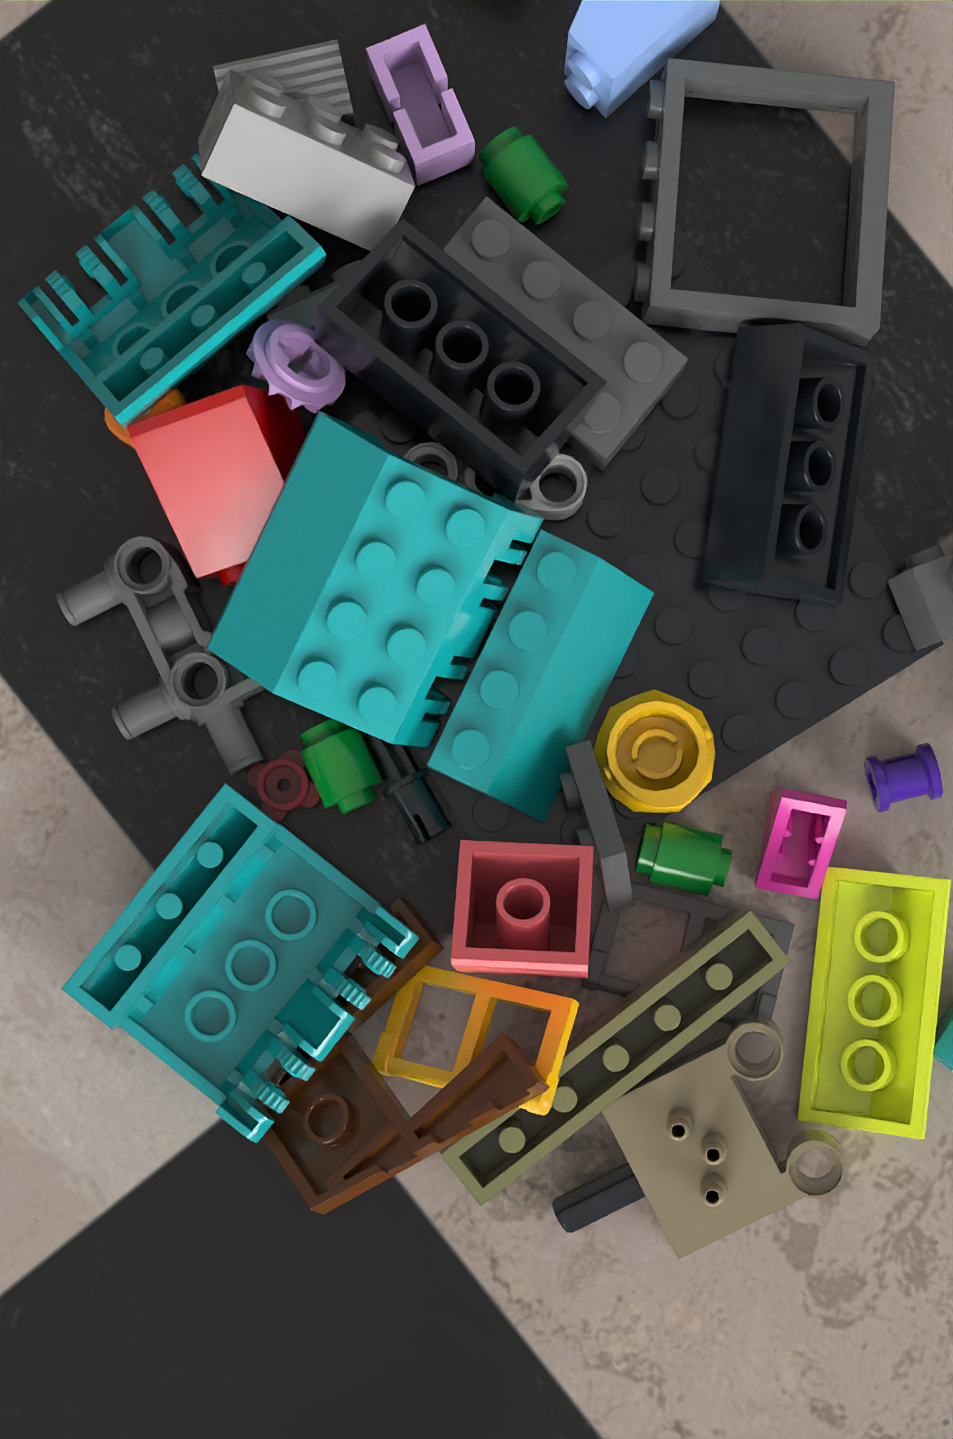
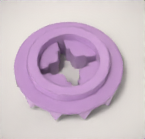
M275 319L262 324L253 335V340L246 352L251 361L255 363L251 375L268 383V396L278 393L285 398L291 410L303 405L307 410L315 414L326 404L332 406L341 395L345 386L344 367L314 342L313 329L296 321ZM300 359L304 364L300 367L302 371L296 374L287 365H290L292 362L295 364Z

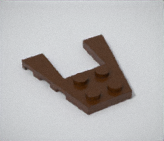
M400 897L394 901L389 910L413 930L420 939L404 959L397 956L381 942L376 948L397 967L389 978L374 973L363 964V959L357 955L353 960L357 968L350 978L366 990V994L371 997L370 1002L362 1011L339 994L336 997L356 1019L322 1062L316 1060L302 1048H296L315 1068V1071L307 1081L292 1076L282 1066L278 1068L270 1081L283 1090L285 1096L290 1101L282 1113L274 1111L260 1099L256 1100L275 1120L264 1134V1140L309 1208L323 1215L539 1096L550 1088L516 1041L502 1033L412 1117L408 1114L352 1035L354 1031L444 949L413 906Z

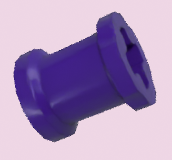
M928 742L917 745L916 752L884 760H879L876 755L865 758L866 781L872 802L878 813L889 810L890 804L923 795H927L930 800L942 797L943 788L938 762Z

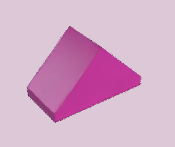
M784 788L771 791L755 878V888L818 899L845 816L847 800Z

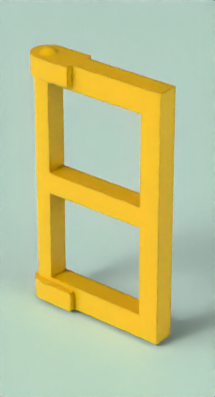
M425 965L396 992L384 1032L381 1031L372 1063L382 1075L396 1076L444 1088L481 1054L497 1001L549 1012L551 1014L535 1068L550 1088L518 1107L544 1116L552 1106L560 1079L558 1074L579 1002L573 998ZM424 984L475 995L452 1072L401 1059Z

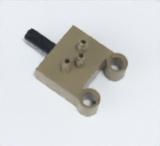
M752 1014L741 1017L732 1025L727 1036L647 1075L604 1109L602 1113L628 1162L555 1198L552 1202L553 1210L562 1228L567 1233H573L646 1197L677 1258L680 1259L804 1197L820 1199L828 1197L837 1191L844 1180L845 1160L841 1145L836 1138L824 1130L810 1129L802 1131L791 1140L787 1148L786 1160L781 1162L736 1076L738 1075L745 1080L760 1081L769 1078L777 1072L783 1061L784 1039L776 1023L763 1015ZM754 1031L766 1035L771 1040L774 1048L770 1057L759 1063L748 1062L743 1059L737 1051L736 1043L745 1033ZM820 1149L831 1156L834 1165L825 1176L818 1178L808 1177L797 1167L796 1162L800 1155L807 1150Z

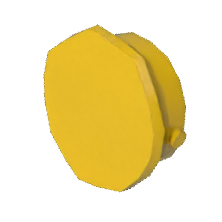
M654 689L632 696L609 708L597 735L594 754L604 785L614 798L633 812L672 813L681 811L711 781L715 760L713 733L702 711L681 699Z

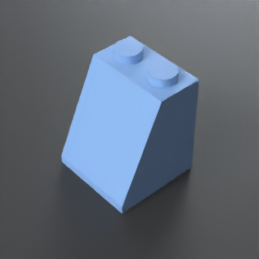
M582 0L568 32L564 74L567 76L564 80L565 86L580 105L586 109H590L594 105L607 118L666 65L668 58L676 56L716 19L721 0Z

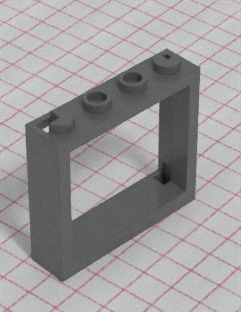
M668 58L660 80H650L649 100L646 105V118L656 119L655 141L646 140L641 168V178L652 180L650 202H641L637 222V240L647 241L646 264H636L633 279V288H635L634 301L643 302L641 321L649 325L737 333L738 327L799 323L847 344L866 346L880 329L895 82ZM684 97L855 114L843 306L670 289Z

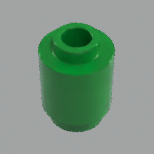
M518 126L511 127L499 134L480 152L478 158L485 166L482 173L519 223L532 218L535 224H541L556 214L566 203L562 194L567 189L569 183L534 136L531 134L525 136Z
M330 719L299 735L305 750L300 752V755L325 808L338 805L343 815L377 799L372 788L381 784L383 780L360 730Z
M663 820L660 826L646 822L637 851L634 872L648 875V882L708 897L712 885L724 886L731 863L732 850L722 848L723 835L666 820Z

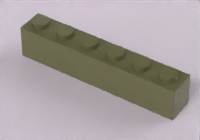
M740 905L568 1041L558 1074L560 1079L552 1106L546 1115L531 1113L526 1109L517 1107L441 1149L440 1156L481 1207L791 963V960L754 913L744 905Z

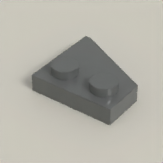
M587 740L566 746L569 771L558 775L568 811L580 809L584 827L576 829L579 846H594L593 866L596 865L609 912L633 906L626 850L591 741Z

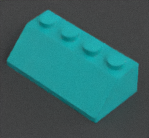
M540 530L427 764L428 767L544 823L561 788L558 774L569 771L565 747L583 742L654 592L600 557L544 530Z

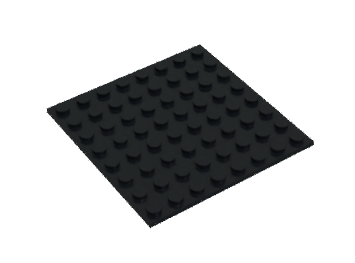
M675 220L670 289L723 294L679 223ZM647 241L637 243L585 275L640 320L642 318L643 302L634 301L635 288H633V279L636 264H646ZM646 324L688 358L682 375L603 471L566 442L559 451V454L573 457L581 464L586 473L587 488L582 505L575 514L566 519L543 520L532 543L513 539L512 542L527 550L521 565L494 560L488 573L499 577L503 583L509 586V590L503 601L484 598L494 604L498 611L475 657H459L470 665L464 679L435 677L431 686L441 690L452 701L445 715L433 714L440 719L441 724L430 746H413L470 840L579 846L576 829L584 827L580 809L568 811L562 788H560L544 823L430 769L427 765L540 530H544L600 557L654 592L583 742L590 740L594 750L597 735L609 708L632 696L655 689L685 701L702 711L713 733L715 747L712 779L694 799L944 644L941 641L915 651L887 581L900 573L856 503L841 605H829L741 592L702 580L705 562L704 553L708 540L714 498L713 490L717 477L723 435L722 426L726 414L732 372L731 363L734 356L737 333ZM385 399L345 422L379 438L385 449L402 457L411 448L420 443H438ZM429 461L420 464L445 477L448 476L445 468L439 463ZM559 472L550 473L539 482V489L542 495L552 502H565L575 493V485L567 475ZM477 475L475 485L481 493L493 497L495 492L502 495L482 477ZM606 788L623 843L643 832L646 822L655 824L672 814L633 812L614 798Z

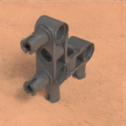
M138 536L131 538L122 544L116 553L108 556V560L104 562L103 570L56 594L64 616L73 626H77L120 603L126 605L160 673L158 684L111 707L116 725L126 739L131 740L175 717L182 721L185 719L193 720V722H197L199 727L206 726L229 775L236 774L259 763L264 758L240 708L244 706L243 700L266 688L207 649V643L214 628L197 595L201 589L198 580L177 547L166 541L151 537ZM155 550L161 558V573L152 583L146 584L139 575V561L145 553ZM205 663L212 666L218 678L217 688L206 699L200 697L193 686L195 671Z

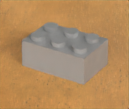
M229 69L198 138L201 176L371 251L398 223L415 188L403 149L398 147L400 141L394 135L377 126L366 124L362 131L340 121L342 114L321 100L308 97L305 104L292 99L282 94L283 86L260 72L248 70L246 76H243Z

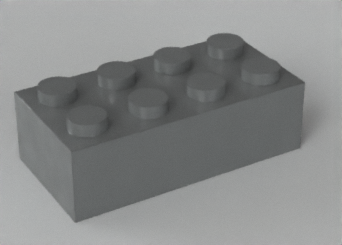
M486 196L442 250L607 381L605 388L566 441L603 471L682 375L688 358Z

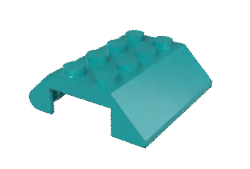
M198 151L190 157V160L201 173ZM184 164L172 172L176 179L175 183L185 196L191 198L203 212V215L191 225L185 228L183 223L174 214L173 208L168 201L153 189L142 197L149 210L173 237V242L168 244L135 204L93 238L100 249L126 278L125 282L120 285L87 245L83 246L75 255L79 258V264L91 278H95L108 293L90 309L78 297L75 287L64 275H60L55 270L45 278L46 282L77 317V322L71 325L38 285L17 301L18 305L125 430L128 429L127 425L135 423L143 415L149 413L161 400L192 374L198 372L210 359L240 334L247 331L259 318L289 293L300 287L308 277L323 266L326 253L321 245L289 215L281 220L266 204L205 178L222 199L217 204Z
M318 411L207 643V649L273 694L388 743L429 747L441 724L440 719L433 714L445 715L452 701L441 690L431 685L436 676L464 679L470 665L459 657H475L498 611L494 604L484 598L503 601L509 590V586L503 583L499 577L488 572L494 560L521 565L527 550L512 542V540L532 543L544 517L522 504L512 503L509 499L496 492L491 498L385 449L379 438Z
M225 783L61 989L111 1030L121 1027L219 1107L215 1113L246 1138L254 1143H258L275 1120L256 1101V1098L258 1097L264 1104L278 1113H282L290 1103L283 1090L264 1075L265 1071L277 1058L281 1062V1066L288 1073L296 1078L307 1081L315 1071V1068L296 1048L299 1046L316 1060L322 1062L356 1019L336 997L339 994L362 1011L371 1000V997L366 994V990L344 973L358 955L363 959V964L374 973L389 978L397 967L376 948L381 942L397 956L404 959L420 937L379 901L295 834Z

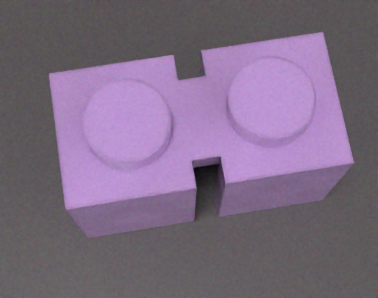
M421 25L366 48L369 74L390 123L394 122L396 138L400 141L399 145L403 149L416 185L419 186L474 163L475 140L453 88L448 90L447 74L426 25Z

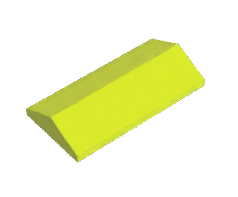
M838 867L827 868L821 890L797 1120L914 1139H925L951 880Z

